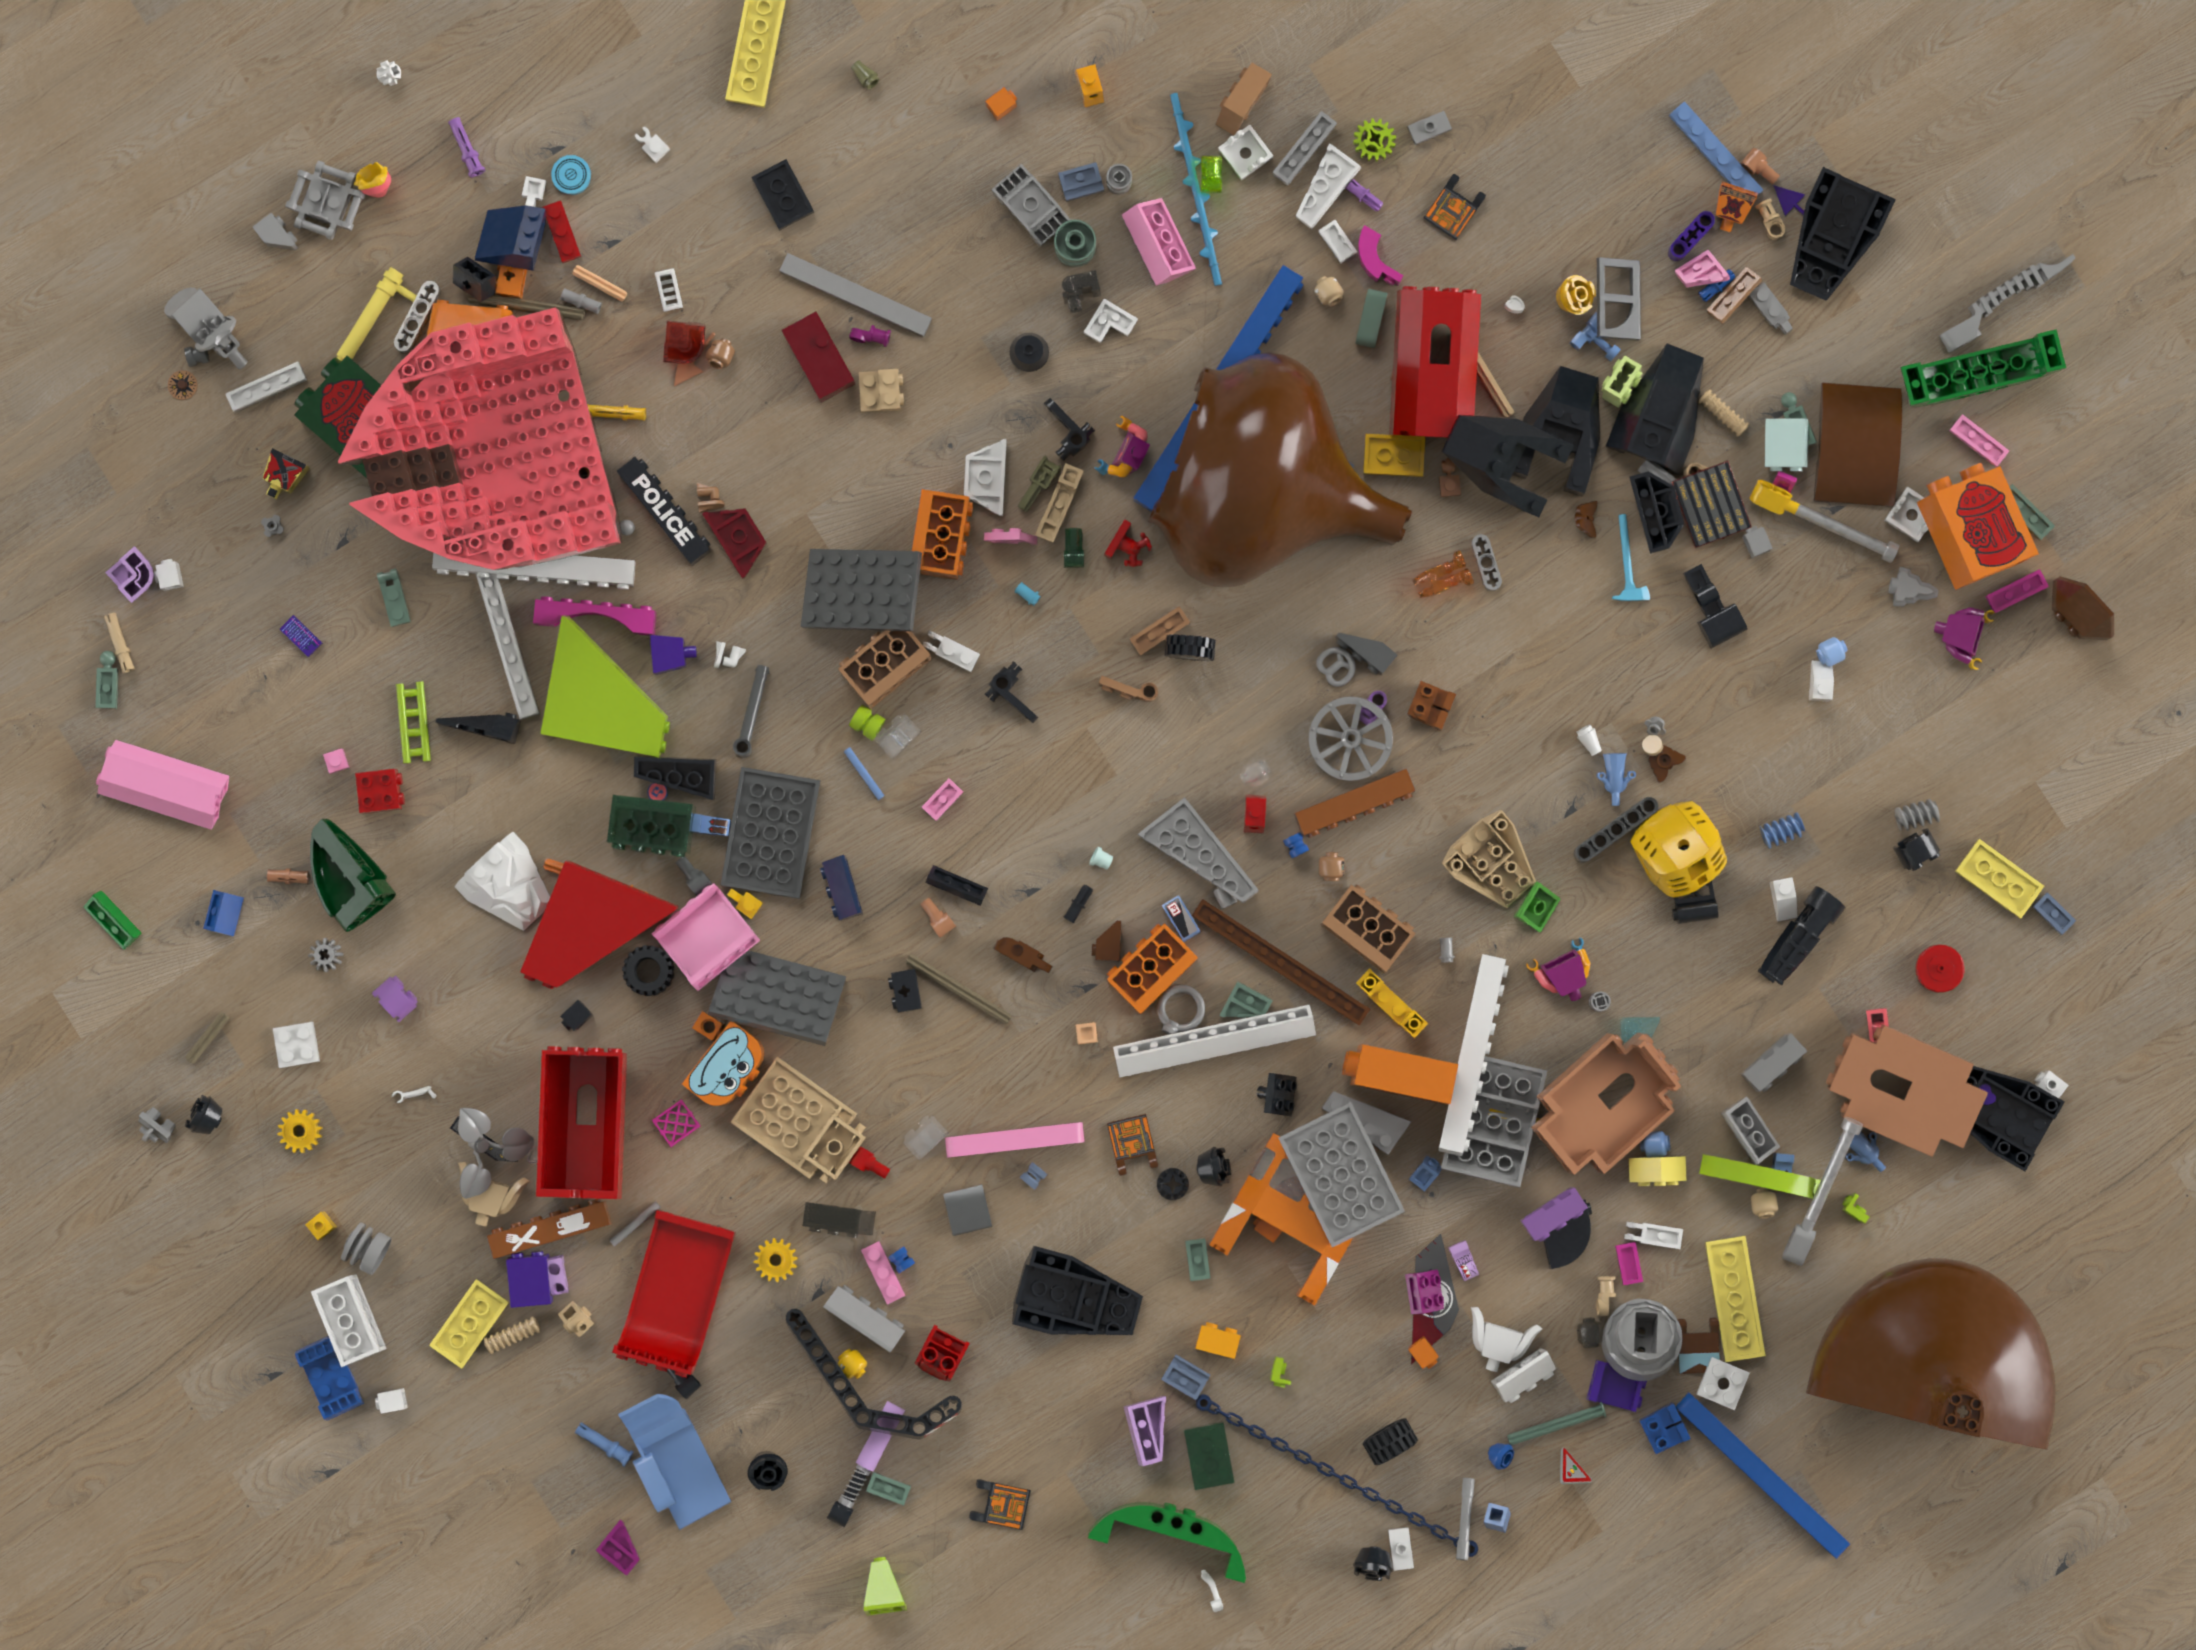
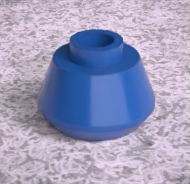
M1503 1443L1492 1445L1488 1450L1489 1460L1498 1470L1507 1468L1514 1457L1513 1447L1510 1444Z

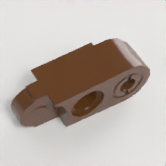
M1003 937L997 940L993 947L994 950L1034 973L1037 968L1050 973L1053 967L1042 960L1044 957L1042 953L1020 940L1018 942L1012 938Z

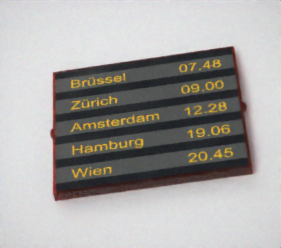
M1728 460L1671 481L1695 548L1719 539H1725L1727 536L1752 527Z

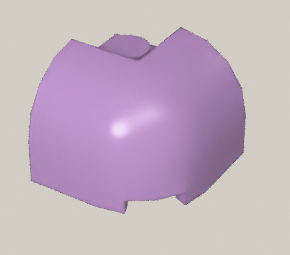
M135 546L105 572L131 603L150 587L154 578L153 567Z

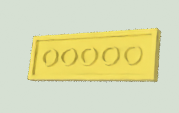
M745 0L725 97L726 101L765 108L786 0Z
M1746 1236L1705 1242L1725 1362L1766 1356Z

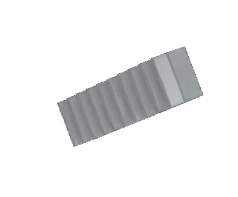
M1321 111L1272 174L1287 186L1290 185L1307 161L1310 160L1311 156L1325 141L1327 136L1330 135L1331 131L1334 130L1337 122Z

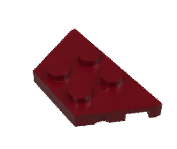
M746 508L702 513L741 578L744 579L767 544Z

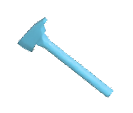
M1626 514L1618 515L1625 589L1619 596H1612V599L1618 601L1650 600L1647 586L1636 588L1634 585Z

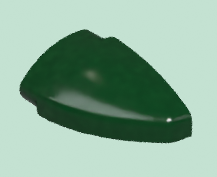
M321 819L314 826L310 843V863L314 885L328 915L335 917L344 931L349 932L381 911L394 899L396 893L387 883V876L381 868L334 822L329 819Z

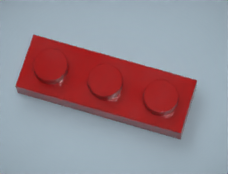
M562 201L543 206L542 208L545 209L546 219L562 263L580 258L581 254Z

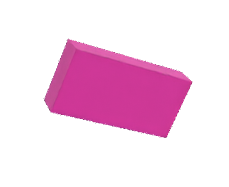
M1636 1242L1615 1245L1622 1284L1629 1285L1643 1282Z

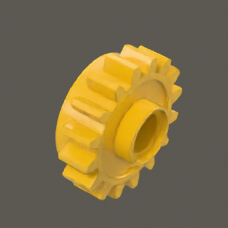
M295 1109L294 1115L292 1112H288L289 1118L282 1117L281 1120L284 1124L278 1125L282 1132L277 1133V1135L283 1136L280 1143H287L285 1149L293 1147V1153H296L298 1148L301 1153H305V1148L309 1151L313 1150L312 1144L318 1145L317 1138H322L319 1130H322L323 1127L318 1126L320 1119H314V1113L307 1115L308 1110H303L301 1114L299 1109ZM300 1125L305 1130L304 1135L301 1137L296 1134V1128Z
M773 1238L771 1244L766 1240L765 1247L762 1245L758 1246L761 1252H755L758 1259L754 1260V1263L759 1264L756 1271L762 1270L761 1277L767 1275L768 1281H771L774 1277L775 1281L779 1282L781 1276L786 1280L787 1273L790 1275L794 1274L791 1268H797L794 1261L798 1257L793 1256L796 1249L791 1250L789 1248L791 1243L785 1245L784 1239H781L778 1243L776 1238ZM774 1254L781 1257V1263L778 1266L771 1263V1257Z

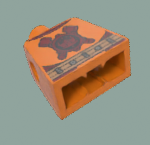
M1722 181L1716 209V216L1723 218L1720 229L1731 232L1734 222L1742 224L1758 193Z

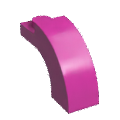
M1364 225L1358 241V257L1362 268L1375 282H1378L1382 276L1386 283L1398 286L1403 275L1385 265L1377 254V244L1381 234Z

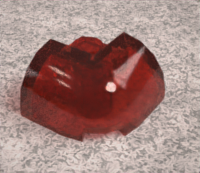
M667 321L663 362L689 364L697 360L703 353L705 346L706 325L690 321Z

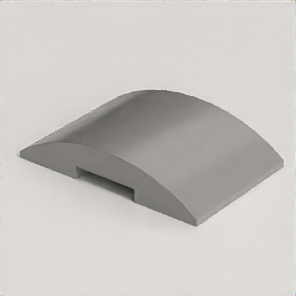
M1485 1056L1484 1062H1487L1485 1074L1481 1073L1479 1080L1483 1082L1481 1093H1476L1475 1098L1476 1101H1479L1477 1112H1472L1471 1120H1474L1473 1130L1468 1132L1466 1138L1470 1140L1468 1152L1464 1151L1463 1156L1444 1153L1441 1169L1520 1188L1533 1134L1531 1127L1535 1124L1540 1104L1536 1096L1543 1091L1547 1071ZM1489 1109H1496L1504 1113L1490 1112Z

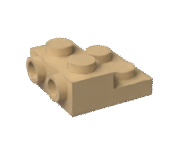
M898 369L859 372L861 413L901 411V405H904V393H900V386L903 385V373L899 374Z

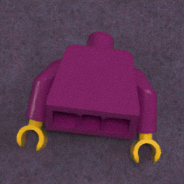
M1968 607L1956 611L1955 614L1949 615L1947 623L1937 621L1934 633L1943 634L1942 642L1946 645V650L1955 659L1968 664L1973 670H1979L1974 667V662L1982 663V660L1980 658H1972V656L1975 657L1984 623L1994 621L1987 617V614H1995L1993 610L1984 612L1980 609Z

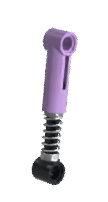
M889 1401L886 1402L882 1410L883 1412L903 1415L905 1412L904 1409ZM880 1418L877 1424L880 1427L895 1429L900 1421ZM871 1432L856 1461L858 1464L856 1466L857 1469L854 1470V1475H851L852 1479L849 1480V1485H846L845 1493L840 1496L838 1501H835L827 1519L845 1528L854 1510L852 1508L855 1504L854 1500H857L856 1496L862 1490L863 1482L867 1480L866 1476L871 1473L870 1471L874 1472L892 1435Z

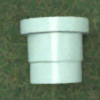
M1097 847L1089 864L1107 870L1113 860V856L1102 851L1101 847Z

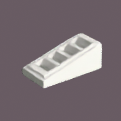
M674 268L655 272L663 311L683 308ZM672 275V279L660 280V277ZM674 284V287L662 289V285ZM671 291L676 293L675 295L664 297V293ZM672 299H677L678 301L668 305L665 302Z

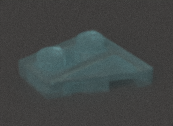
M1621 1017V1039L1624 1042L1622 1045L1636 1033L1647 1034L1652 1038L1660 1017Z

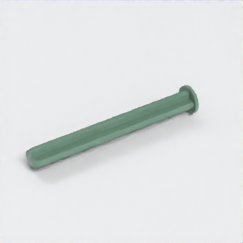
M1599 1402L1600 1405L1508 1434L1507 1438L1510 1445L1521 1443L1603 1415L1605 1418L1607 1417L1602 1402Z

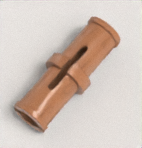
M288 868L286 870L268 869L267 882L308 884L309 871H292Z

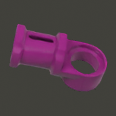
M874 325L871 326L870 331L852 328L849 339L859 343H871L873 341L883 344V347H887L891 330L877 329Z

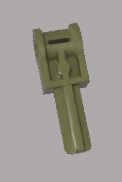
M1046 455L1031 475L1030 481H1032V484L1018 504V507L1025 512L1030 509L1042 489L1047 491L1062 467L1060 464L1056 465L1048 460Z

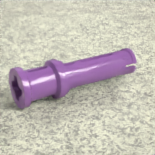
M460 117L451 119L448 124L463 154L461 159L466 163L469 177L472 178L483 174L486 170L481 166L478 152L472 148Z

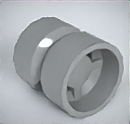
M1114 164L1109 168L1106 175L1108 189L1117 195L1125 194L1129 191L1132 184V173L1129 167L1124 164Z

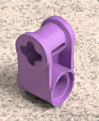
M1374 691L1367 700L1373 702L1372 698L1374 695H1381L1384 701L1378 707L1382 710L1387 703L1386 694L1382 691ZM1362 706L1359 720L1368 725L1375 721L1377 716L1371 710Z

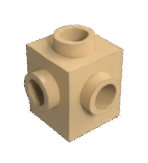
M574 1301L558 1314L564 1322L563 1327L570 1334L574 1332L578 1337L583 1335L594 1324L590 1318L592 1315L585 1306L581 1308Z

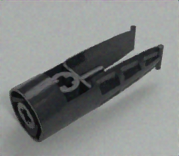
M1815 886L1803 902L1806 906L1795 922L1791 921L1767 955L1761 968L1758 969V972L1770 982L1774 983L1776 981L1778 984L1783 985L1784 981L1796 970L1820 941L1819 935L1828 923L1833 925L1846 907L1837 898L1821 887Z

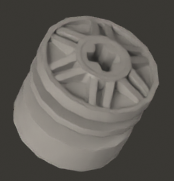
M360 1222L347 1238L341 1260L347 1262L351 1257L350 1265L353 1266L361 1259L360 1270L373 1275L384 1259L392 1238L381 1232L374 1238H371L373 1228L369 1227L365 1231L366 1224Z

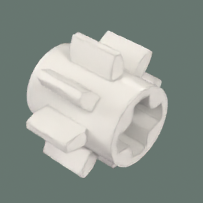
M394 61L380 63L381 67L376 69L378 80L383 85L389 84L392 86L397 84V80L401 79L400 67Z

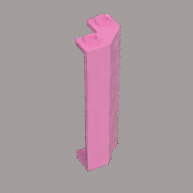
M115 740L113 745L107 748L102 771L96 780L98 794L212 830L219 818L220 803L228 791V775Z

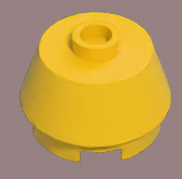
M1578 275L1566 278L1556 292V301L1559 307L1566 312L1576 315L1584 314L1593 307V299L1596 297L1593 283Z

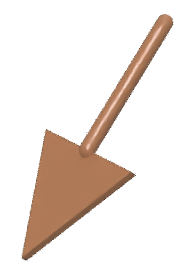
M714 332L711 333L691 361L680 354L674 386L703 373L701 369L694 365V362L715 336Z

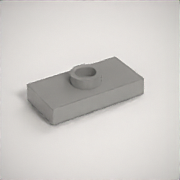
M1445 111L1407 127L1415 145L1452 130Z

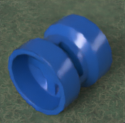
M1301 832L1283 840L1285 846L1290 850L1291 858L1309 851L1307 844L1303 842Z
M905 1246L888 1257L896 1265L898 1274L915 1264L913 1258L907 1255L908 1251Z

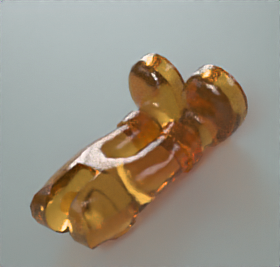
M1460 550L1453 553V559L1450 562L1447 561L1442 565L1425 570L1412 580L1414 585L1422 584L1427 580L1431 584V587L1424 588L1418 592L1420 598L1440 594L1451 587L1457 586L1458 583H1464L1468 586L1474 584L1468 568L1455 575L1453 574L1438 580V578L1450 574L1454 570L1466 567V562Z

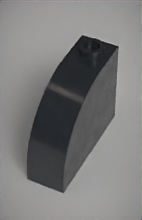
M1585 1199L1583 1201L1588 1208L1583 1211L1581 1216L1566 1221L1567 1225L1558 1231L1556 1229L1549 1232L1550 1236L1543 1240L1549 1269L1560 1268L1572 1263L1587 1247L1591 1234L1589 1215H1592L1590 1203H1586Z

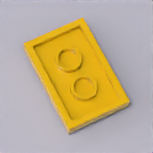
M1365 434L1363 474L1423 477L1425 437Z

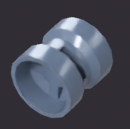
M1032 1162L1029 1165V1170L1023 1173L1020 1178L1035 1190L1039 1186L1038 1182L1048 1174Z

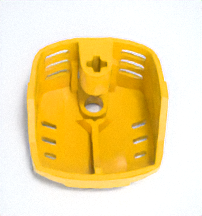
M1693 801L1670 804L1660 809L1640 824L1630 841L1650 881L1669 897H1680L1697 891L1719 875L1727 863V856L1718 830L1701 807ZM1689 845L1687 850H1680L1681 846Z

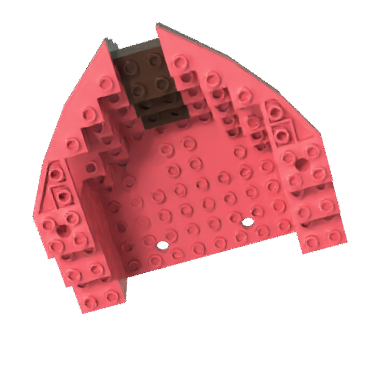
M555 307L517 318L514 315L477 325L469 322L432 332L394 368L365 406L338 460V463L341 465L364 464L372 497L350 502L349 505L402 540L450 560L491 570H502L512 567L521 568L560 560L622 543L618 508L613 490L609 488L600 452H602L592 412L588 409L580 378L582 373L577 354L561 312ZM561 391L569 392V399L567 401H560L559 393ZM582 468H588L590 471V475L586 479H582L579 476Z

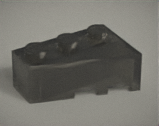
M806 1202L802 1226L809 1227V1231L821 1233V1229L828 1230L827 1234L839 1235L840 1232H845L846 1237L858 1238V1235H873L876 1211Z

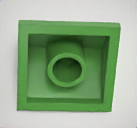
M1536 881L1515 913L1514 918L1541 933L1561 898Z

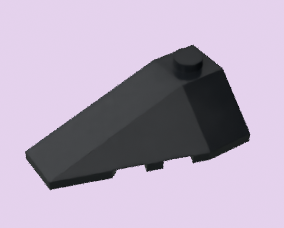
M506 712L505 716L496 714L436 718L435 723L515 744L521 721L516 719L517 715Z

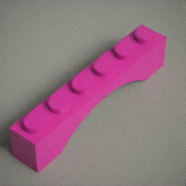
M541 596V600L535 599L533 617L535 625L556 627L561 623L563 615H567L570 618L582 615H600L620 622L636 635L650 636L655 634L657 612L652 610L651 606H640V609L632 608L630 604H620V607H615L609 602H600V605H593V601L588 600L572 603L573 600L561 598V601H553L552 597Z

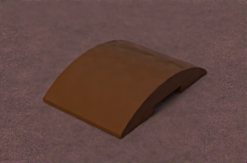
M1821 383L1820 430L1814 501L1893 507L1901 452V388Z

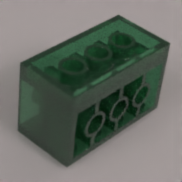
M613 795L607 843L611 845V848L625 850L626 847H631V850L635 852L645 853V850L649 849L653 854L665 855V852H671V855L675 857H685V854H690L692 823L693 816L696 813V806L687 803ZM633 822V824H635V828H632V830L630 831V829L627 828L628 824ZM651 824L655 827L652 833L647 830ZM673 826V829H675V832L672 833L671 836H669V833H667V830L670 829V827Z

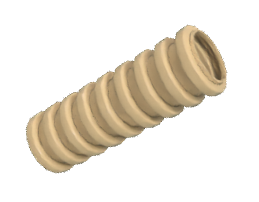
M1711 389L1707 390L1698 403L1704 404L1703 407H1707L1709 412L1712 411V415H1716L1718 420L1721 419L1723 425L1726 424L1728 429H1732V433L1735 432L1737 437L1740 436L1749 427V423H1745L1743 418L1740 419V415H1736L1734 410L1731 411V407H1727L1725 402L1722 403L1720 401L1721 398H1717L1715 393H1711Z
M532 1316L530 1320L525 1319V1322H519V1325L514 1324L512 1328L507 1327V1330H501V1333L496 1332L495 1336L492 1334L490 1338L485 1337L484 1343L488 1352L493 1354L495 1350L498 1352L500 1348H506V1345L511 1346V1343H517V1340L522 1341L524 1337L529 1338V1335L533 1336L535 1332L540 1333L541 1329L537 1319Z

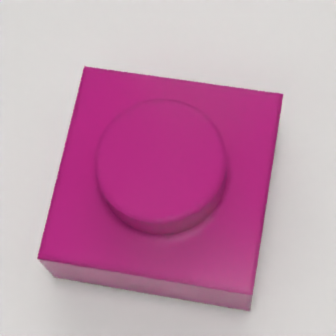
M1778 471L1772 484L1791 493L1797 478Z

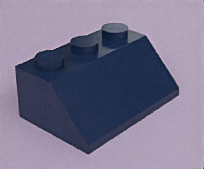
M840 855L822 862L823 867L820 868L823 880L827 879L829 884L826 887L829 899L833 898L835 906H831L834 918L838 917L839 921L862 915V908L846 856Z

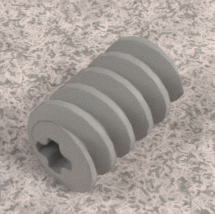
M1927 799L1926 803L1923 801L1918 802V806L1912 803L1910 808L1907 805L1903 806L1902 810L1899 807L1895 808V818L1900 831L1902 826L1908 831L1909 824H1912L1913 828L1916 829L1917 822L1923 827L1925 820L1932 824V818H1935L1937 823L1940 822L1938 807L1935 801Z

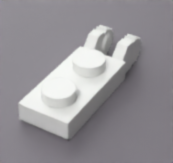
M932 631L928 632L927 635L941 643L936 648L928 642H923L922 645L926 649L972 672L980 656L979 653L945 636L942 637Z
M1626 1223V1226L1629 1228H1640L1642 1230L1641 1237L1625 1234L1624 1239L1675 1249L1681 1248L1683 1229L1648 1223Z

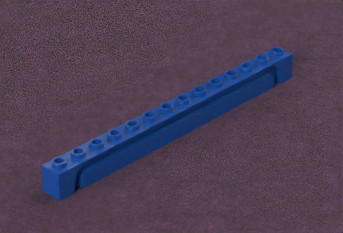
M1284 265L1281 267L1216 370H1222L1250 355L1261 353V350H1259L1262 343L1267 344L1272 336L1269 332L1273 326L1277 328L1283 319L1280 315L1284 310L1288 311L1293 303L1291 298L1294 293L1298 295L1303 288L1302 276ZM1195 403L1133 498V501L1152 512L1155 502L1164 491L1170 472L1172 470L1176 471L1178 464L1174 462L1193 410H1197L1198 405Z

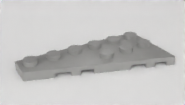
M1183 798L1137 834L1241 903H1245L1259 892L1186 798Z

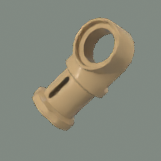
M1770 198L1759 203L1755 208L1760 211L1764 219L1763 223L1766 227L1767 236L1772 240H1778L1785 233V225L1779 213L1775 212ZM1774 225L1779 226L1781 234L1773 235L1770 228Z
M1598 1276L1600 1281V1293L1596 1300L1598 1316L1609 1315V1297H1616V1293H1614V1280L1616 1276Z

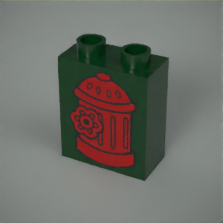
M346 356L342 361L335 357L328 362L321 372V376L325 378L324 382L316 391L311 387L306 388L294 403L299 409L294 416L340 456L365 406L381 387L380 383L349 356ZM364 464L352 465L367 479Z

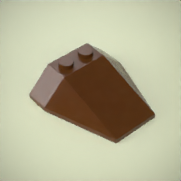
M2061 576L2053 581L2052 610L2055 612L2053 615L2059 622H2064L2068 626L2067 630L2073 637L2108 640L2114 636V613L2086 583Z

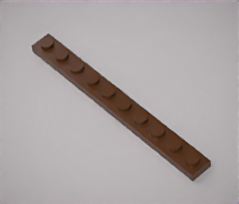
M1204 899L1201 900L1192 914V917L1358 1026H1360L1370 1011V1008Z

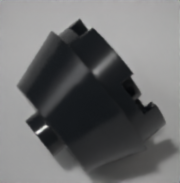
M1021 334L1013 340L1010 346V359L1022 371H1037L1048 360V344L1038 334Z
M201 1095V1098H197L190 1110L191 1120H186L185 1127L190 1129L192 1133L210 1134L214 1128L219 1126L222 1120L220 1117L222 1108L211 1096Z
M1213 1147L1198 1156L1197 1173L1204 1184L1221 1187L1223 1184L1229 1183L1227 1176L1231 1175L1230 1160L1224 1157L1223 1153L1226 1150L1223 1147Z
M771 1451L758 1453L751 1461L747 1471L748 1479L756 1489H771V1491L780 1488L788 1474L786 1462Z
M1376 1546L1362 1548L1353 1563L1354 1574L1356 1576H1359V1573L1366 1576V1580L1382 1581V1577H1386L1389 1580L1391 1572H1393L1390 1553Z

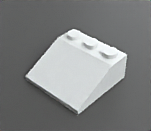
M1540 1348L1491 1380V1383L1505 1403L1508 1401L1512 1403L1520 1398L1519 1394L1524 1390L1529 1392L1537 1386L1536 1382L1543 1379L1545 1381L1554 1375L1553 1371L1556 1368L1549 1353Z

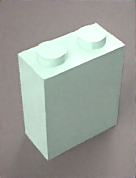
M1766 419L1765 467H1770V471H1782V467H1790V471H1802V467H1808V419Z

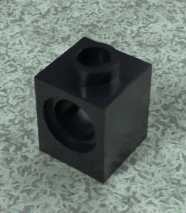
M577 1000L560 1016L563 1019L561 1023L567 1030L577 1031L593 1014L580 1000Z

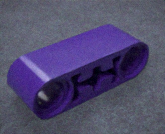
M1701 212L1671 244L1668 249V256L1671 260L1681 261L1707 234L1715 223V217L1711 212ZM1700 218H1707L1710 223L1709 226H1703L1700 223ZM1695 229H1697L1698 232L1696 233L1694 238H1691V240L1686 244V242L1684 241L1690 234L1694 232ZM1678 246L1682 248L1683 254H1675L1673 247Z

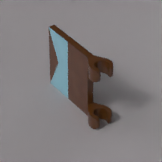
M1715 1317L1709 1319L1710 1332L1687 1333L1686 1320L1678 1319L1682 1330L1679 1374L1705 1373L1711 1357L1720 1360L1719 1320Z

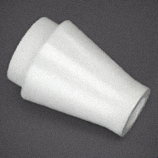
M1587 725L1576 732L1578 734L1577 738L1590 752L1591 756L1602 751L1595 728H1592L1591 725Z

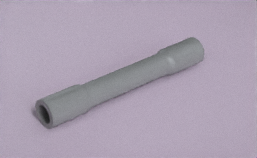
M1463 1478L1462 1505L1456 1559L1468 1561L1469 1531L1475 1479Z

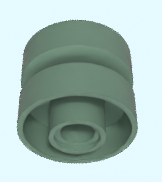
M1075 219L1066 221L1059 226L1054 237L1055 253L1058 259L1069 267H1081L1092 260L1096 251V236L1089 224Z

